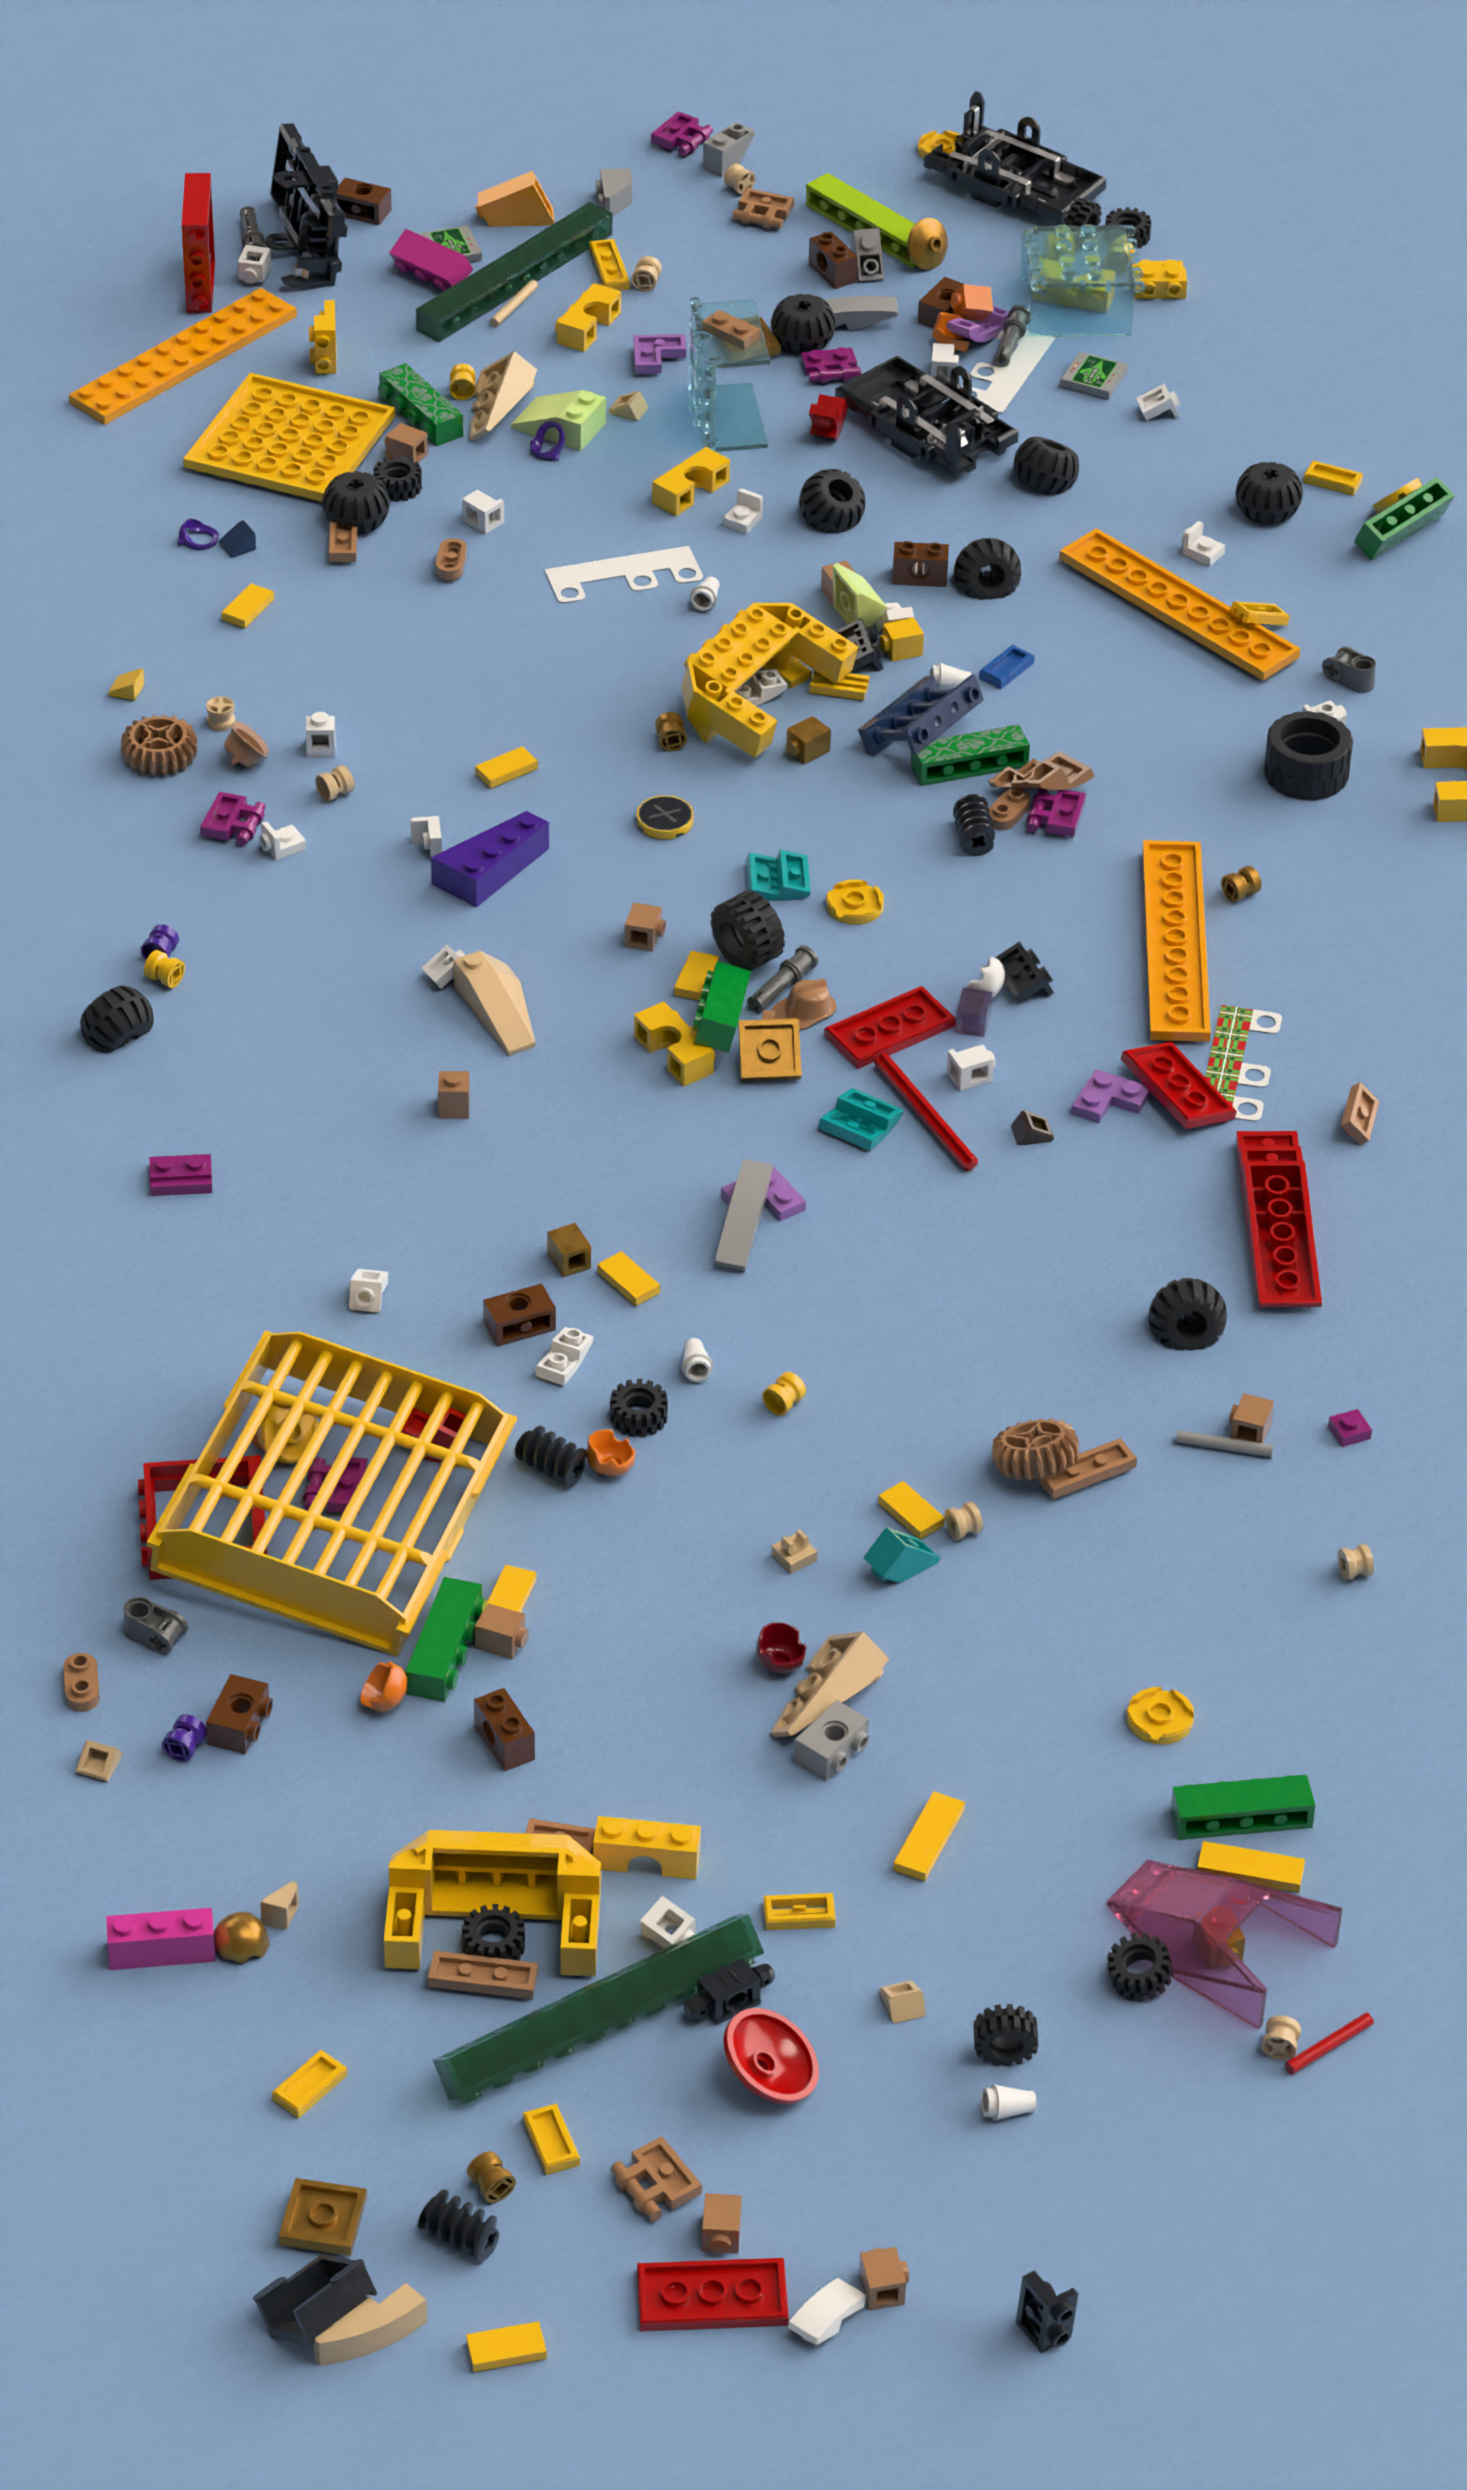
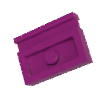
M211 1154L149 1157L151 1196L213 1193Z

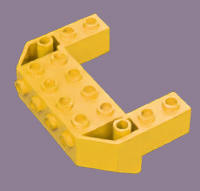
M752 603L747 609H741L730 624H724L713 639H707L696 654L691 653L684 663L686 669L681 689L687 718L705 743L709 742L718 733L756 758L772 744L778 720L735 693V691L767 662L786 670L796 660L802 661L837 684L853 670L859 647L793 603Z
M428 1830L391 1856L384 1933L385 1968L420 1969L425 1915L470 1917V1912L474 1909L480 1913V1906L486 1905L488 1910H492V1904H498L499 1910H502L505 1905L510 1907V1914L513 1911L519 1913V1919L562 1920L560 1946L561 1975L596 1976L601 1906V1862L569 1835Z

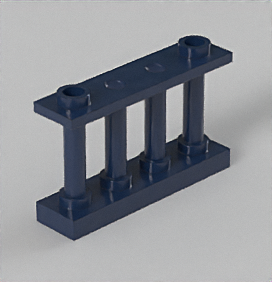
M970 675L954 689H939L934 676L923 677L858 729L867 755L877 754L892 741H907L912 754L919 753L984 700L976 676Z

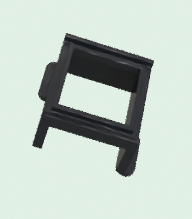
M321 2254L288 2279L280 2277L255 2294L253 2300L257 2304L271 2337L313 2347L316 2335L322 2333L365 2301L367 2295H377L363 2259L350 2260Z

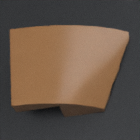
M1058 751L1049 759L1045 758L1041 762L1033 758L1018 771L1008 766L988 782L991 787L1064 790L1082 785L1095 776L1090 767Z

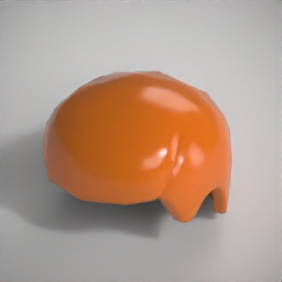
M610 1429L598 1430L589 1435L586 1458L594 1471L602 1475L618 1476L623 1475L634 1466L636 1451L630 1445L628 1438L619 1441Z
M390 1661L387 1664L379 1662L363 1686L360 1703L378 1712H386L396 1707L402 1701L407 1689V1677L402 1667Z

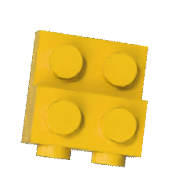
M1140 260L1131 262L1135 299H1186L1187 276L1186 269L1183 267V261Z
M324 300V311H319V315H314V326H309V342H314V348H310V364H315L316 374H337L335 300Z

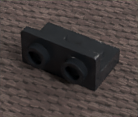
M860 618L835 631L859 647L852 671L872 661L878 671L884 669L881 662L884 653L878 642H876L879 639L872 625L867 627L863 619Z
M1020 941L995 957L1002 963L1005 971L1004 983L1018 1003H1021L1042 988L1045 989L1049 996L1054 994L1049 985L1053 979L1044 966L1038 969L1037 965L1041 963L1031 948L1026 951Z
M1034 2270L1022 2276L1016 2324L1037 2349L1044 2353L1053 2347L1063 2346L1072 2337L1079 2293L1074 2288H1071L1056 2296L1051 2284L1043 2281Z

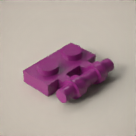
M678 111L651 133V143L670 150L680 146L678 153L681 156H685L686 154L693 153L697 149L698 144H703V142L708 140L710 134L713 133V128L710 125L699 126L698 118Z
M839 347L821 351L812 350L801 353V364L805 375L808 376L809 382L819 381L820 384L828 383L829 380L837 379L850 381L852 378L861 375V368L857 367V360L852 347Z
M1039 789L1038 794L1034 795L1031 803L1033 809L1028 812L1026 818L1027 830L1029 832H1036L1038 827L1043 824L1047 825L1046 833L1075 837L1086 802V793L1057 790L1056 795H1050L1048 790Z
M219 792L200 826L201 836L227 841L231 834L238 835L236 842L244 846L253 839L256 833V825H259L264 819L266 806L262 802H256L254 806L247 805V798L245 796ZM243 818L246 819V821H239V819Z
M316 1457L313 1460V1465L308 1469L307 1479L309 1486L305 1488L303 1495L306 1511L309 1510L332 1465H326V1460L321 1457ZM350 1458L327 1502V1512L343 1513L368 1467V1458Z

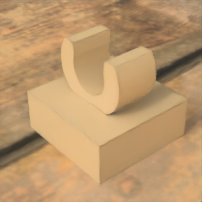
M800 1529L795 1534L789 1537L785 1536L781 1541L772 1545L771 1554L790 1574L817 1561V1551L809 1543V1538Z

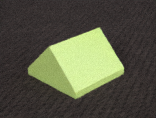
M838 563L833 564L834 609L847 625L862 618L867 627L873 626L887 606L862 576Z

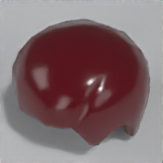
M771 1622L762 1627L756 1642V1655L760 1663L769 1671L777 1674H786L795 1671L803 1665L807 1645L801 1643L799 1630L796 1627L783 1622Z

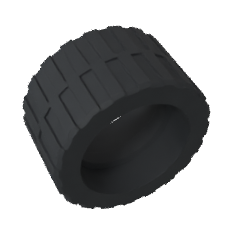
M1299 711L1277 719L1270 726L1267 734L1264 775L1268 779V783L1280 793L1282 792L1286 796L1302 800L1324 799L1337 794L1346 786L1349 779L1353 737L1350 730L1335 717L1320 712Z

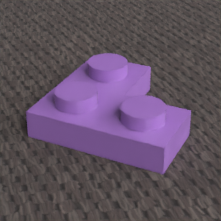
M685 334L633 335L635 374L651 375L653 373H662L661 358H686Z
M1095 1069L1073 1103L1072 1115L1100 1123L1111 1105L1139 1114L1151 1096V1092L1144 1084Z
M774 1167L765 1206L779 1221L806 1211V1200ZM736 1181L721 1187V1197L728 1205H730Z

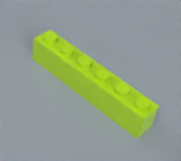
M829 173L806 184L807 207L850 232L879 228L881 250L911 268L916 267L908 252V237L915 223Z

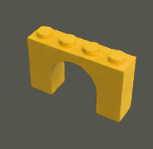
M1467 727L1422 728L1420 754L1423 767L1467 769ZM1467 781L1435 782L1433 808L1437 822L1467 821Z

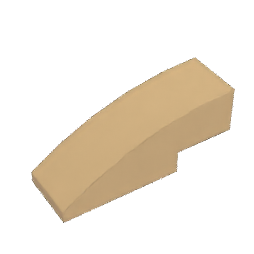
M407 2283L403 2284L379 2304L368 2295L365 2301L315 2338V2362L321 2366L362 2357L388 2347L408 2336L427 2322L426 2299Z

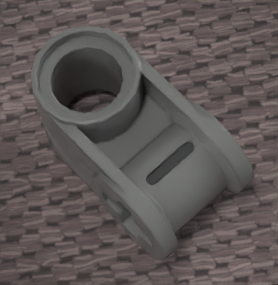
M1344 646L1337 651L1334 657H1328L1323 661L1322 669L1329 679L1337 681L1359 693L1373 690L1376 661L1372 657L1365 656L1350 647Z
M134 1597L129 1599L124 1605V1633L126 1637L144 1644L160 1654L170 1653L175 1640L188 1631V1623L181 1614L155 1604L147 1598Z

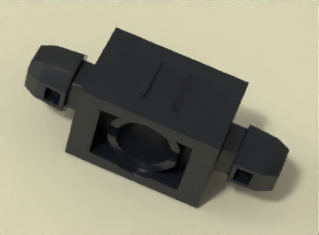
M740 1958L698 1978L697 1994L685 2001L683 2004L684 2012L689 2019H698L708 2015L718 2025L733 2018L745 2009L761 2004L760 1989L773 1982L775 1972L769 1964H760L751 1968L743 1958Z

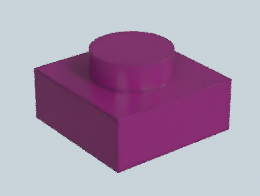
M1359 1409L1329 1417L1328 1426L1342 1447L1371 1439L1372 1429Z

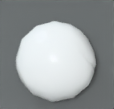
M994 957L989 958L987 966L980 968L983 978L981 980H971L964 991V995L978 1001L991 1000L998 995L1004 984L1005 971L1002 963Z

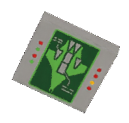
M468 225L419 233L421 236L465 255L469 263L482 260V251Z
M1079 352L1061 377L1060 386L1109 399L1127 374L1128 364Z

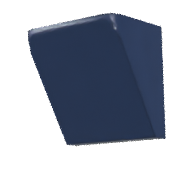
M242 520L219 540V543L231 557H235L256 549V535L250 526Z

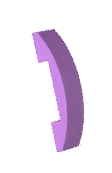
M993 306V312L982 321L970 322L956 318L948 321L946 328L955 335L976 342H986L996 337L1003 330L1005 321L1009 319V311Z

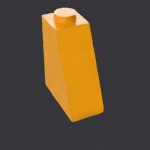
M533 171L477 193L478 204L475 205L477 214L481 219H485L489 227L550 226L555 224L554 209Z

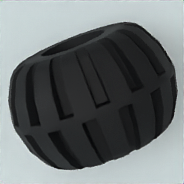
M801 293L784 298L774 309L771 319L772 333L781 347L796 354L821 350L826 347L832 339L836 327L834 313L829 304L821 297L813 296V294L803 295Z
M1037 436L1030 437L1019 446L1015 453L1013 463L1015 476L1024 484L1049 494H1060L1070 489L1078 478L1079 459L1077 454L1069 447L1056 441Z
M1259 462L1258 464L1251 465L1239 477L1235 495L1240 510L1247 518L1257 523L1262 522V524H1278L1291 518L1298 510L1302 501L1303 490L1299 477L1290 467L1281 463L1277 464L1276 462Z
M825 469L813 474L806 480L799 496L801 514L809 525H815V529L819 531L827 529L828 532L837 533L850 530L860 522L864 514L866 500L862 486H859V482L855 478L852 479L850 477L851 474L847 472L842 473V470Z
M361 471L345 472L330 481L323 495L322 506L329 522L330 520L333 522L337 521L338 527L345 530L347 524H349L351 530L352 527H357V534H365L374 531L382 525L388 515L390 498L385 485L376 476L367 472L361 473Z
M996 538L974 540L964 547L956 558L954 565L956 586L958 589L966 590L965 595L971 598L978 597L979 600L1005 598L1004 595L1007 593L1011 595L1015 591L1013 585H1019L1021 579L1020 559L1015 550L1002 540ZM989 565L991 568L990 572L985 571L983 576L981 569Z
M124 985L114 987L93 1000L87 1006L80 1019L81 1031L86 1043L103 1053H110L122 1046L124 1047L125 1043H129L128 1039L131 1037L139 1039V1037L151 1030L154 1023L153 1011L148 999L138 990Z
M1181 1278L1179 1281L1175 1279L1167 1283L1165 1288L1162 1287L1156 1293L1155 1298H1153L1149 1309V1326L1152 1334L1155 1337L1161 1338L1159 1342L1169 1348L1174 1346L1176 1350L1182 1351L1206 1349V1345H1214L1219 1340L1217 1336L1222 1335L1227 1320L1226 1305L1220 1293L1207 1282L1192 1278Z

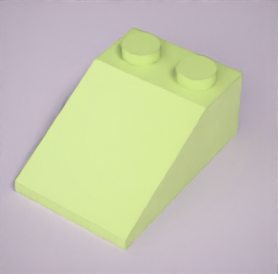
M585 390L539 396L511 423V428L535 436L543 423L553 421L560 424L564 430V446L581 451L606 424V397ZM555 427L548 429L544 439L558 443V430Z

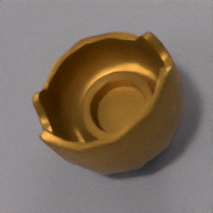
M235 1912L227 1915L214 1930L216 1952L224 1959L234 1960L241 1964H245L246 1960L251 1956L262 1958L270 1945L268 1932L263 1922L249 1912Z

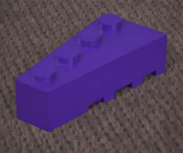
M525 811L431 857V884L478 907L549 850V822Z

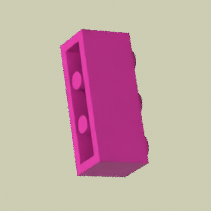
M406 228L389 252L395 261L394 266L404 273H407V271L412 272L423 282L429 280L443 291L448 289L457 293L473 270L465 255Z
M212 1907L106 1916L110 1970L216 1962Z

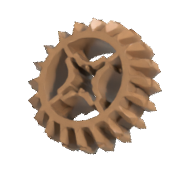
M153 714L150 718L142 716L141 721L133 720L132 725L126 726L125 732L122 733L121 754H123L126 765L132 766L133 771L140 770L142 775L151 773L153 777L156 774H162L165 777L166 773L176 774L178 769L186 770V765L193 763L197 753V736L192 725L186 724L185 719L178 720L176 715L167 717L166 714L162 716H155Z
M1040 1418L1034 1421L1029 1419L1028 1422L1024 1423L1017 1422L1015 1426L1006 1427V1431L999 1432L998 1436L993 1439V1462H995L999 1474L1006 1475L1010 1479L1016 1477V1480L1019 1481L1022 1479L1031 1481L1034 1478L1054 1477L1055 1473L1065 1472L1066 1468L1072 1467L1074 1462L1078 1460V1436H1076L1072 1425L1065 1424V1421L1062 1420L1055 1421L1053 1418L1043 1420Z

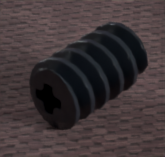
M968 794L961 797L953 807V816L961 848L965 853L972 856L987 854L993 849V840L995 839L988 802L986 798L979 794Z
M539 1425L533 1431L528 1430L521 1435L516 1443L515 1456L518 1460L525 1461L527 1465L535 1466L538 1471L545 1472L549 1477H555L557 1481L566 1483L568 1487H573L583 1474L587 1451L584 1448L576 1450L575 1443L569 1442L566 1444L564 1437L556 1438L555 1432L548 1431L546 1433L545 1427Z
M442 2189L423 2208L418 2219V2228L426 2229L432 2236L438 2235L441 2241L450 2242L456 2249L462 2248L463 2252L467 2255H475V2258L480 2262L485 2261L493 2253L499 2240V2231L496 2229L497 2217L491 2215L483 2222L485 2218V2211L483 2209H478L471 2215L473 2211L472 2203L467 2202L459 2209L461 2198L456 2195L447 2202L449 2192L446 2189Z

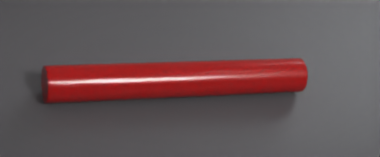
M1368 2012L1363 2013L1285 2062L1287 2072L1291 2075L1295 2074L1374 2024L1372 2016Z

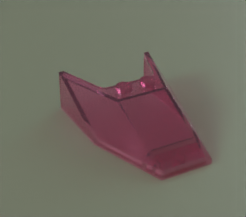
M1146 1860L1107 1900L1108 1908L1131 1933H1137L1138 1938H1142L1143 1932L1149 1933L1150 1940L1155 1935L1159 1937L1160 1943L1164 1941L1172 1962L1173 1976L1171 1977L1258 2030L1263 2026L1267 1989L1230 1949L1225 1941L1261 1905L1325 1944L1335 1948L1338 1944L1343 1908L1241 1879L1152 1860Z

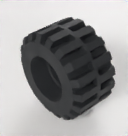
M751 890L744 891L717 905L714 911H712L710 925L713 938L724 958L732 966L753 971L783 953L785 934L782 929V923L774 908L759 893L755 894Z

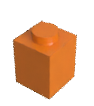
M963 284L951 294L950 304L953 308V314L960 315L964 320L982 321L993 312L991 287Z

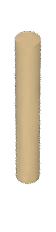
M535 280L528 282L490 319V324L493 327H498L538 288V283Z

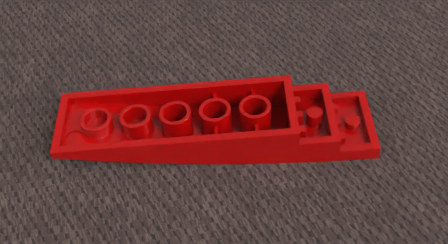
M1236 1131L1235 1140L1243 1206L1259 1307H1322L1306 1164L1303 1161L1301 1146H1299L1297 1131Z

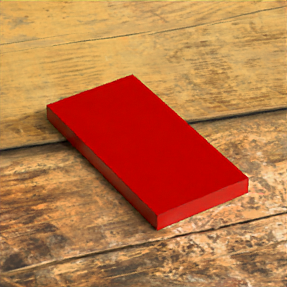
M920 986L825 1027L824 1036L857 1069L873 1063L874 1059L879 1057L882 1052L887 1053L888 1056L956 1027V1018L923 986Z
M1172 1042L1129 1049L1122 1052L1120 1060L1185 1129L1235 1119L1237 1113L1235 1108Z
M784 2258L637 2263L640 2332L788 2326L789 2324Z

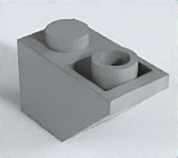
M735 122L703 142V168L723 177L726 170L732 164H740L755 136V131Z
M630 168L600 169V180L595 181L598 208L603 209L605 219H610L632 204V176Z
M879 228L854 230L850 235L851 250L858 256V282L884 280Z

